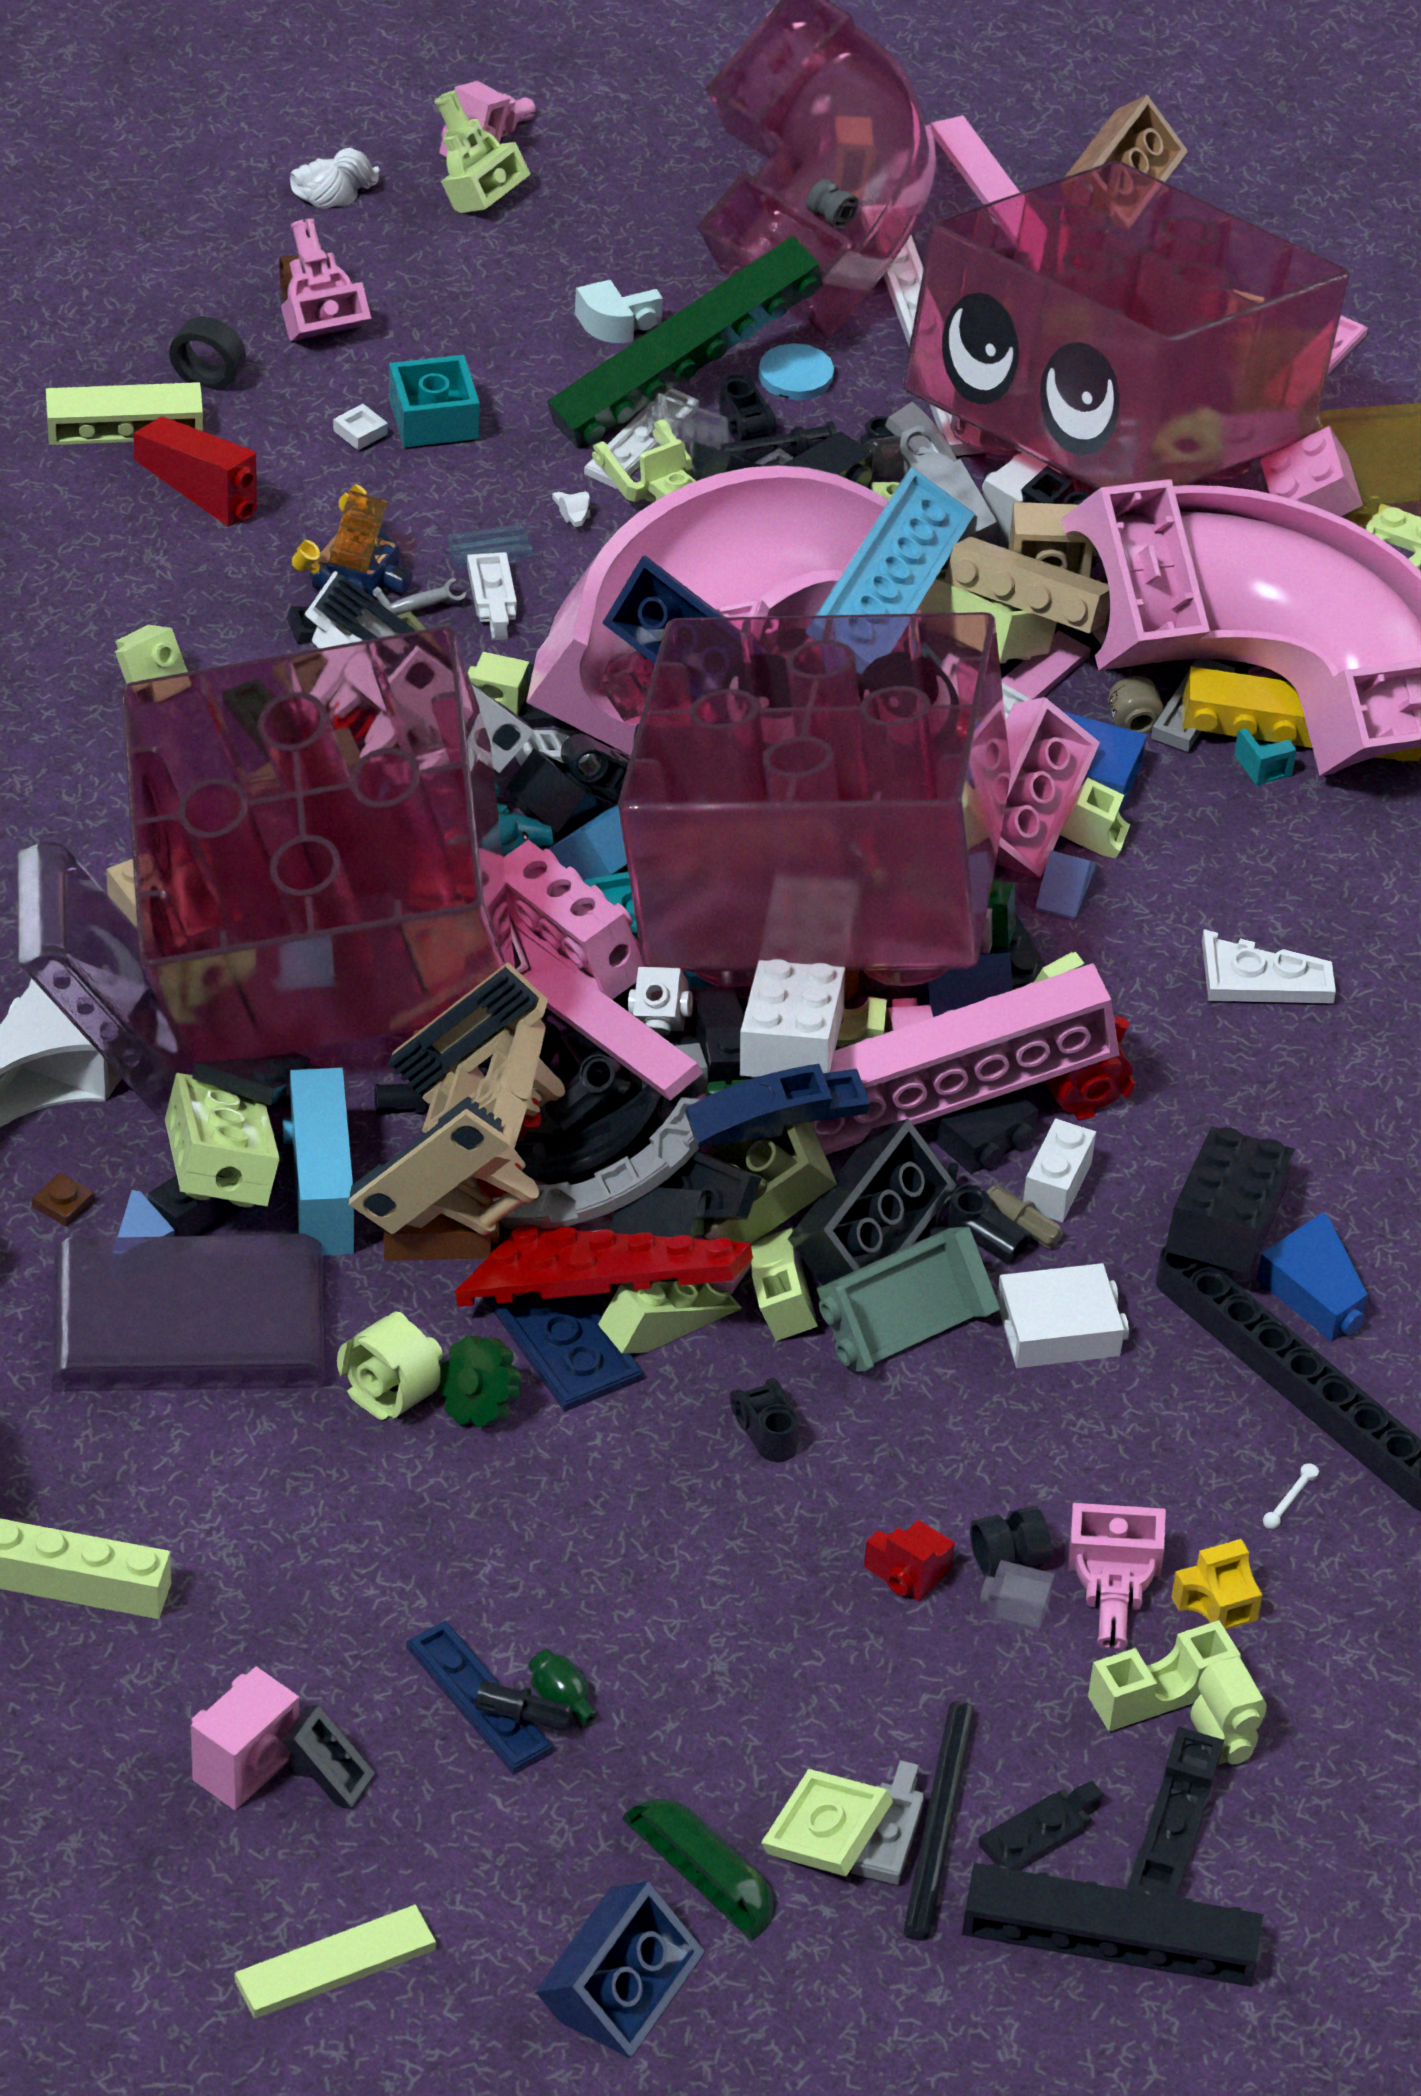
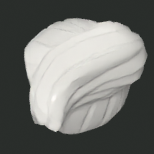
M353 148L340 150L334 159L318 158L316 161L310 162L309 165H301L298 169H294L290 174L291 188L298 197L310 202L319 209L347 206L355 201L360 187L369 189L378 182L380 170L378 166L372 168L370 161L362 152Z

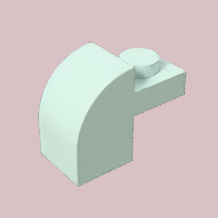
M606 280L576 288L575 315L584 329L595 338L612 343L633 342V331L640 329L649 330L661 324L663 298L657 289L622 297L612 281Z

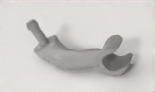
M455 578L449 579L441 588L413 594L397 600L393 604L382 593L381 588L377 587L372 591L374 597L376 596L379 602L396 616L439 602L447 605H456L466 596V592H463L460 596H454L450 593L449 587L456 581Z

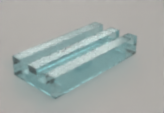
M523 524L447 535V545L456 569L467 568V555L506 552L508 562L533 558V548L529 544V538L525 534Z

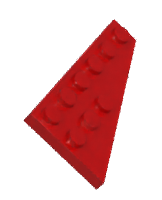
M526 1224L516 1227L454 1292L458 1307L473 1306L475 1297L495 1296L497 1303L513 1302L516 1296L538 1291L539 1297L542 1299L609 1293L612 1290L611 1284L633 1282L634 1290L651 1289L653 1283L676 1278L680 1286L734 1281L752 1261L753 1254L750 1243L732 1242L728 1238L704 1240L692 1239L688 1235L661 1237L653 1236L647 1232L634 1235L618 1234L611 1230H599L596 1232L576 1231L572 1227L538 1230L537 1226Z

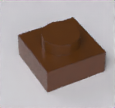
M58 1173L32 1198V1207L67 1227L95 1201L94 1192L66 1175Z

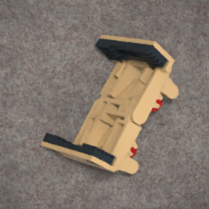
M505 963L393 1051L387 1064L390 1069L392 1067L395 1068L394 1073L396 1075L402 1074L401 1079L403 1081L408 1079V1086L411 1088L415 1086L417 1094L425 1089L422 1098L430 1104L422 1129L425 1134L385 1165L379 1164L351 1186L348 1205L392 1235L406 1224L422 1228L441 1213L472 1228L481 1235H488L495 1230L496 1223L523 1202L530 1203L539 1196V1189L536 1183L521 1171L526 1165L514 1148L517 1138L521 1139L526 1136L528 1128L534 1129L540 1125L541 1113L539 1108L550 1100L557 1101L565 1094V1088L562 1081L539 1058L546 1029L540 1018L544 1016L548 999L510 963ZM493 1054L485 1077L478 1065ZM470 1196L484 1204H486L490 1200L494 1203L485 1209L482 1206H480L475 1200H473Z

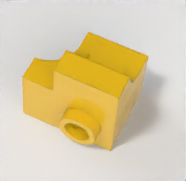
M1242 1539L1200 1550L1196 1566L1176 1571L1171 1598L1179 1611H1196L1205 1616L1210 1623L1219 1620L1225 1630L1258 1620L1262 1593L1252 1576L1249 1564V1551Z

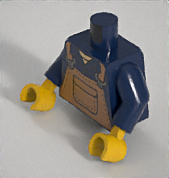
M353 485L349 490V494L345 492L339 499L340 510L348 515L354 514L356 519L348 518L321 551L314 542L310 540L303 541L292 557V565L298 571L304 572L309 570L311 572L309 577L312 579V588L322 590L331 575L336 571L374 599H376V596L374 597L372 591L377 587L381 588V590L386 587L404 594L411 584L412 573L399 567V546L382 529L370 510L366 512L363 508L364 503L367 501V493L360 485Z

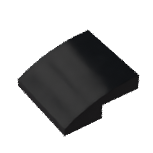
M656 1187L632 1203L615 1210L611 1231L618 1234L633 1235L647 1232L653 1236L661 1237L688 1235L695 1239V1235H703L706 1191Z

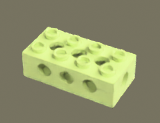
M176 1073L165 1123L180 1192H185L188 1196L199 1200H208L211 1197L227 1199L240 1207H253L254 1204L268 1206L280 1158L266 1104L194 1080L192 1075Z

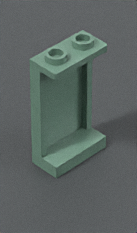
M970 1227L946 1229L817 1288L821 1299L819 1302L821 1315L831 1326L837 1341L835 1343L836 1354L840 1362L851 1372L874 1368L873 1363L976 1316H987L1000 1310Z

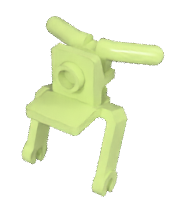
M665 419L654 422L656 429L652 430L656 441L661 446L640 454V482L632 481L605 442L593 445L595 452H592V457L595 463L605 470L623 496L630 501L636 502L646 499L654 503L661 497L696 482L691 477L693 470L692 461L685 450V444L681 440H677Z

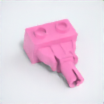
M479 81L456 86L454 89L468 120L478 119L482 129L492 134L499 144L501 137L508 136V131H514L518 122L529 121L534 116L532 112H535V104L531 99L525 97L515 100L510 95L501 94ZM446 125L442 130V143L439 151L445 157H447L448 151L443 141L448 129Z
M313 218L306 219V222L299 220L291 224L299 258L290 262L293 277L288 287V299L281 305L290 341L363 327L371 319L363 283L352 284L347 274L336 265L334 253L326 255L321 250Z
M1073 1503L1068 1570L1077 1572L1081 1584L1087 1590L1086 1601L1089 1607H1095L1096 1590L1100 1591L1099 1637L1097 1638V1644L1100 1648H1110L1111 1630L1115 1632L1114 1649H1124L1127 1647L1129 1592L1133 1594L1132 1610H1138L1142 1605V1593L1148 1588L1154 1576H1161L1166 1509Z

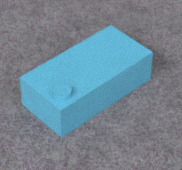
M343 1068L290 1070V1118H282L283 1144H292L300 1256L354 1254V1208L348 1205L353 1181Z

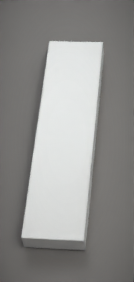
M671 388L660 400L649 403L607 444L611 453L629 476L640 466L641 453L661 445L656 441L652 432L653 429H656L654 422L665 419L670 425L672 433H674L699 408V400ZM594 459L584 467L585 475L617 489V486L605 470L598 466Z

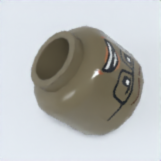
M1143 676L1123 678L1115 683L1107 696L1113 722L1118 727L1144 734L1149 733L1163 712V704L1157 687L1150 679Z

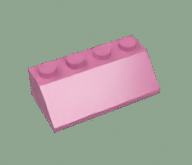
M1045 697L1014 703L953 839L965 849H992L994 864L1041 878L1050 850L1053 851L1100 742Z

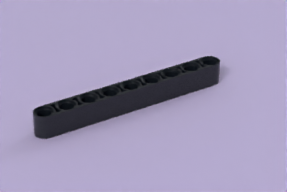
M1165 1245L1160 1252L1155 1280L1158 1289L1408 1504L1421 1512V1439L1216 1265L1165 1252Z

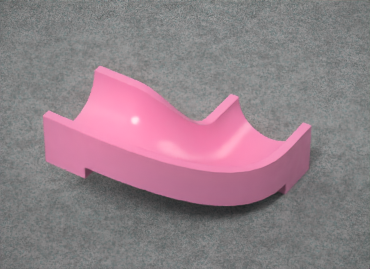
M791 466L749 467L719 473L690 483L661 497L638 512L611 537L564 600L555 615L549 636L537 651L526 703L632 757L636 724L677 725L713 717L716 711L664 671L643 675L638 651L602 624L641 557L647 556L713 608L762 599L769 607L767 614L768 628H770V619L773 616L780 622L778 631L790 628H805L806 631L889 499L839 475L811 468ZM917 608L901 634L902 641L907 638L919 623L921 618L920 609ZM804 632L803 648L828 661L835 656L839 657L830 649L817 643L815 638L807 632ZM654 767L666 774H669L672 770L668 768Z
M1172 479L1101 487L1061 519L1064 534L1081 532L1090 539L1101 557L1108 580L1110 620L1104 644L1095 655L1098 671L1189 659L1231 660L1271 669L1290 681L1299 695L1320 776L1334 774L1348 766L1370 758L1421 747V571L1402 553L1378 536L1340 516L1283 496L1223 486H1173Z

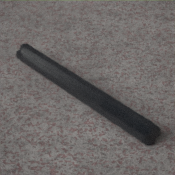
M953 1701L948 1708L904 1925V1936L912 1940L926 1941L930 1936L973 1720L974 1708L969 1703Z

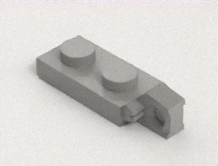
M900 1760L893 1784L882 1783L881 1786L877 1785L879 1788L887 1789L893 1803L852 1866L851 1874L895 1885L899 1884L923 1808L924 1793L914 1791L918 1780L916 1775L919 1765Z

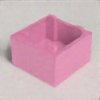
M257 1666L247 1675H239L232 1682V1688L207 1711L201 1710L192 1718V1780L236 1811L289 1762L291 1752L282 1740L299 1717V1696Z

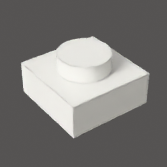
M361 404L333 419V431L354 448L360 450L388 435V423L366 405Z

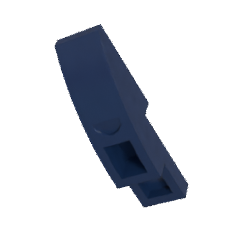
M813 1064L770 1073L730 1086L687 1106L685 1114L697 1147L781 1136L784 1125L864 1115L868 1112L870 1101L857 1069L823 1073L820 1064Z

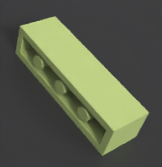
M200 382L46 388L49 445L133 442L134 432L161 416L203 431Z
M0 1519V1589L155 1619L160 1618L171 1585L170 1551Z

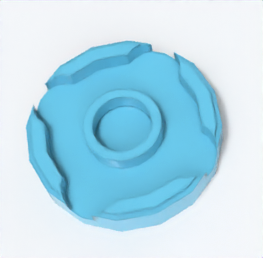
M796 343L784 344L768 350L761 357L758 376L762 386L771 394L789 396L790 400H807L818 397L829 389V385L833 381L834 366L831 359L817 348Z

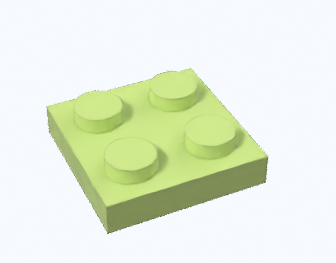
M808 1769L761 1843L765 1851L772 1856L847 1876L893 1803V1800L887 1789Z

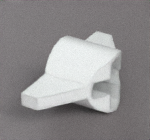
M585 491L572 495L562 492L552 493V498L559 506L560 513L566 523L571 522L574 527L583 525L585 519L590 518L588 492Z

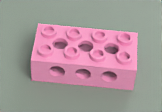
M529 840L488 868L514 928L612 1000L637 982L638 967H646L642 959L645 951L639 940L632 934L630 926L633 924L631 916L621 904L613 905L596 885L590 887L584 883L574 868L568 867L566 869L549 849L541 850Z

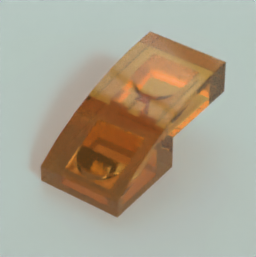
M350 490L329 562L367 573L387 508V500Z

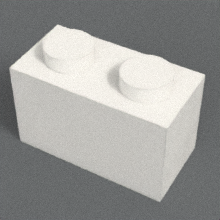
M1055 1118L1026 1176L1023 1201L1033 1202L1038 1212L1048 1218L1063 1222L1092 1164L1096 1131Z

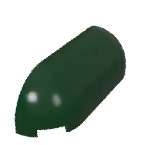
M651 1799L634 1806L623 1815L622 1820L749 1940L753 1941L767 1929L774 1914V1898L765 1878L688 1806L671 1799Z

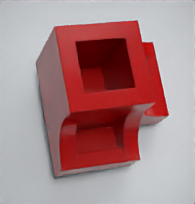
M917 1520L906 1531L899 1527L891 1534L877 1530L866 1541L864 1568L885 1580L888 1587L894 1593L901 1596L907 1594L920 1602L952 1569L955 1542L920 1520Z

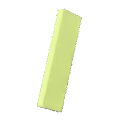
M415 1904L235 1972V1982L254 2019L432 1952L436 1950V1941Z

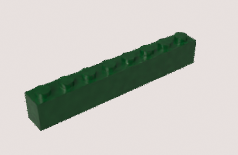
M792 235L547 400L552 422L578 449L598 442L606 432L620 423L629 421L637 411L651 402L660 400L668 390L680 382L692 378L699 369L711 361L723 357L730 348L742 340H747L754 336L761 327L773 319L781 318L788 309L801 300L812 297L819 288L824 286L820 263Z

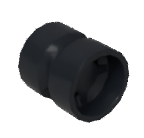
M1037 1506L1009 1511L1005 1520L1001 1515L996 1514L972 1520L970 1524L972 1551L985 1578L1011 1573L1016 1564L1021 1569H1028L1048 1564L1051 1560L1052 1546L1049 1529L1041 1510Z

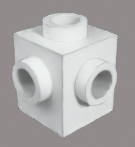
M638 967L636 990L631 989L629 992V1013L660 1036L669 1035L670 1031H684L685 1017H690L692 1014L693 996L692 992L688 991L689 982L681 968Z

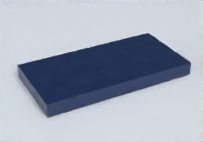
M537 1291L516 1296L513 1302L497 1303L495 1296L483 1297L564 1412L643 1380V1372L629 1353L622 1354L598 1325L602 1315L587 1295L542 1299Z

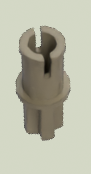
M999 1184L993 1185L987 1191L990 1197V1205L1032 1233L1031 1238L1047 1248H1053L1061 1240L1063 1231L1060 1225L1038 1212L1033 1202L1020 1200Z

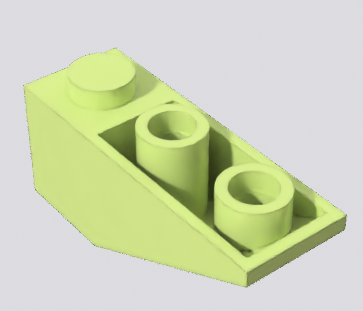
M792 1227L760 1238L751 1244L753 1254L752 1278L759 1307L776 1341L818 1327L801 1257L788 1240V1237L794 1231Z
M677 1281L653 1283L651 1289L634 1290L633 1283L620 1284L598 1325L622 1354L644 1353L741 1309V1306L729 1292L712 1288L711 1283L680 1286Z

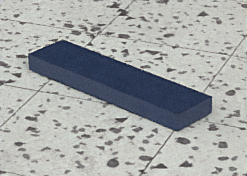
M446 1620L407 1640L406 1648L513 1775L553 1754V1746L533 1722L523 1720V1723L518 1725L515 1724V1719L475 1708L481 1682L486 1679L491 1682L500 1683Z

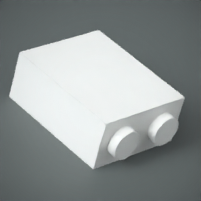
M1103 1263L1004 1274L999 1277L997 1292L999 1312L1016 1368L1120 1356L1122 1341L1127 1340L1129 1337L1128 1321L1124 1313L1119 1314L1117 1286L1114 1280H1108Z

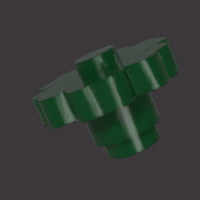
M465 1336L460 1342L451 1345L449 1350L451 1361H445L440 1365L438 1391L447 1397L445 1411L449 1416L454 1417L458 1424L493 1427L508 1417V1403L515 1402L519 1398L522 1384L521 1374L512 1365L514 1357L512 1350L505 1346L500 1339Z

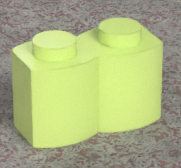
M1238 1656L1209 1664L1205 1668L1198 1684L1201 1695L1194 1702L1190 1714L1191 1720L1199 1733L1224 1739L1218 1765L1225 1762L1239 1764L1252 1755L1258 1742L1256 1729L1261 1725L1267 1708L1265 1700L1241 1658Z

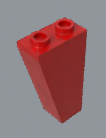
M163 416L133 433L134 460L227 527L240 520H248L257 510L256 453L251 449Z

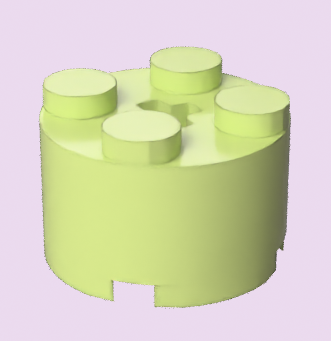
M395 1311L342 1344L337 1355V1367L340 1377L345 1374L348 1376L352 1387L347 1392L352 1400L379 1420H384L387 1417H392L393 1419L436 1391L440 1382L439 1361L443 1358V1352L435 1339L425 1337L402 1313ZM395 1385H399L398 1392L389 1390Z

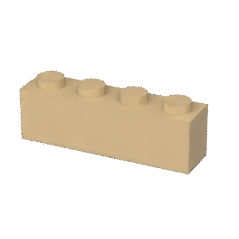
M971 536L953 545L944 580L945 583L1087 633H1091L1105 625L1110 608L1108 584Z

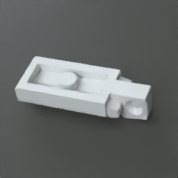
M507 553L467 555V568L476 614L479 616L480 622L489 621L492 640L508 639V620H516L517 601Z

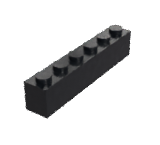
M974 1863L962 1935L1252 1987L1258 1958L1263 1914L1250 1912L1240 1907L1228 1908L1200 1903L1190 1898L1177 1899L1151 1894L1144 1890L1132 1891L1104 1886L1094 1881L1081 1882L1064 1879L1049 1873H1031L1008 1869L998 1864Z

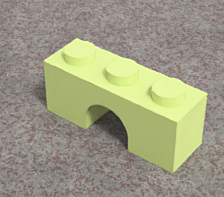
M1218 1620L1177 1634L1173 1650L1165 1658L1154 1664L1146 1665L1136 1648L1093 1662L1088 1698L1110 1732L1194 1703L1201 1695L1198 1684L1205 1668L1215 1662L1238 1656L1241 1657V1654Z

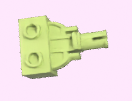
M456 91L444 93L434 101L448 128L443 141L448 149L447 168L449 175L441 183L454 210L460 213L484 210L530 175L516 142L499 144L492 134L482 129L478 119L468 120Z

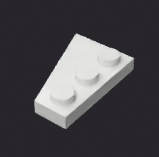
M1203 930L1202 947L1208 1001L1334 1003L1336 990L1331 961L1284 949L1275 954L1256 949L1255 942L1240 939L1239 943L1236 944L1217 939L1218 933Z

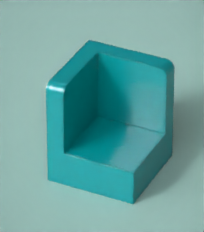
M1245 728L1238 730L1234 755L1255 785L1259 786L1292 776L1296 748L1289 739L1274 744L1265 743L1258 745L1248 729Z

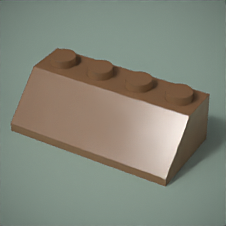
M1145 95L1115 110L1060 182L1058 188L1075 211L1126 229H1131L1188 150L1149 96Z

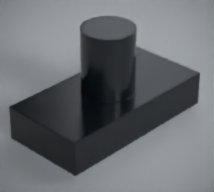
M319 1705L306 1707L282 1740L291 1752L288 1761L292 1773L296 1776L311 1775L332 1802L341 1808L352 1807L375 1774Z

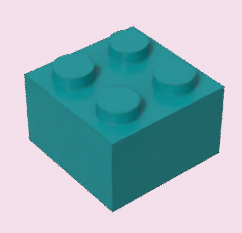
M465 355L389 363V401L403 447L479 439L480 403Z

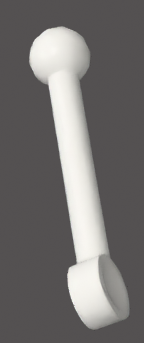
M1304 1464L1301 1467V1477L1276 1509L1264 1515L1263 1524L1269 1529L1279 1527L1282 1514L1308 1481L1315 1480L1318 1477L1319 1470L1315 1465Z

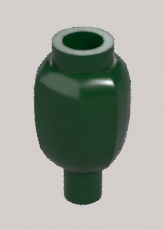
M550 1649L537 1653L528 1664V1668L532 1672L531 1685L542 1698L569 1705L572 1708V1714L582 1726L592 1723L597 1717V1713L587 1702L589 1687L579 1669L570 1659L563 1655H554Z

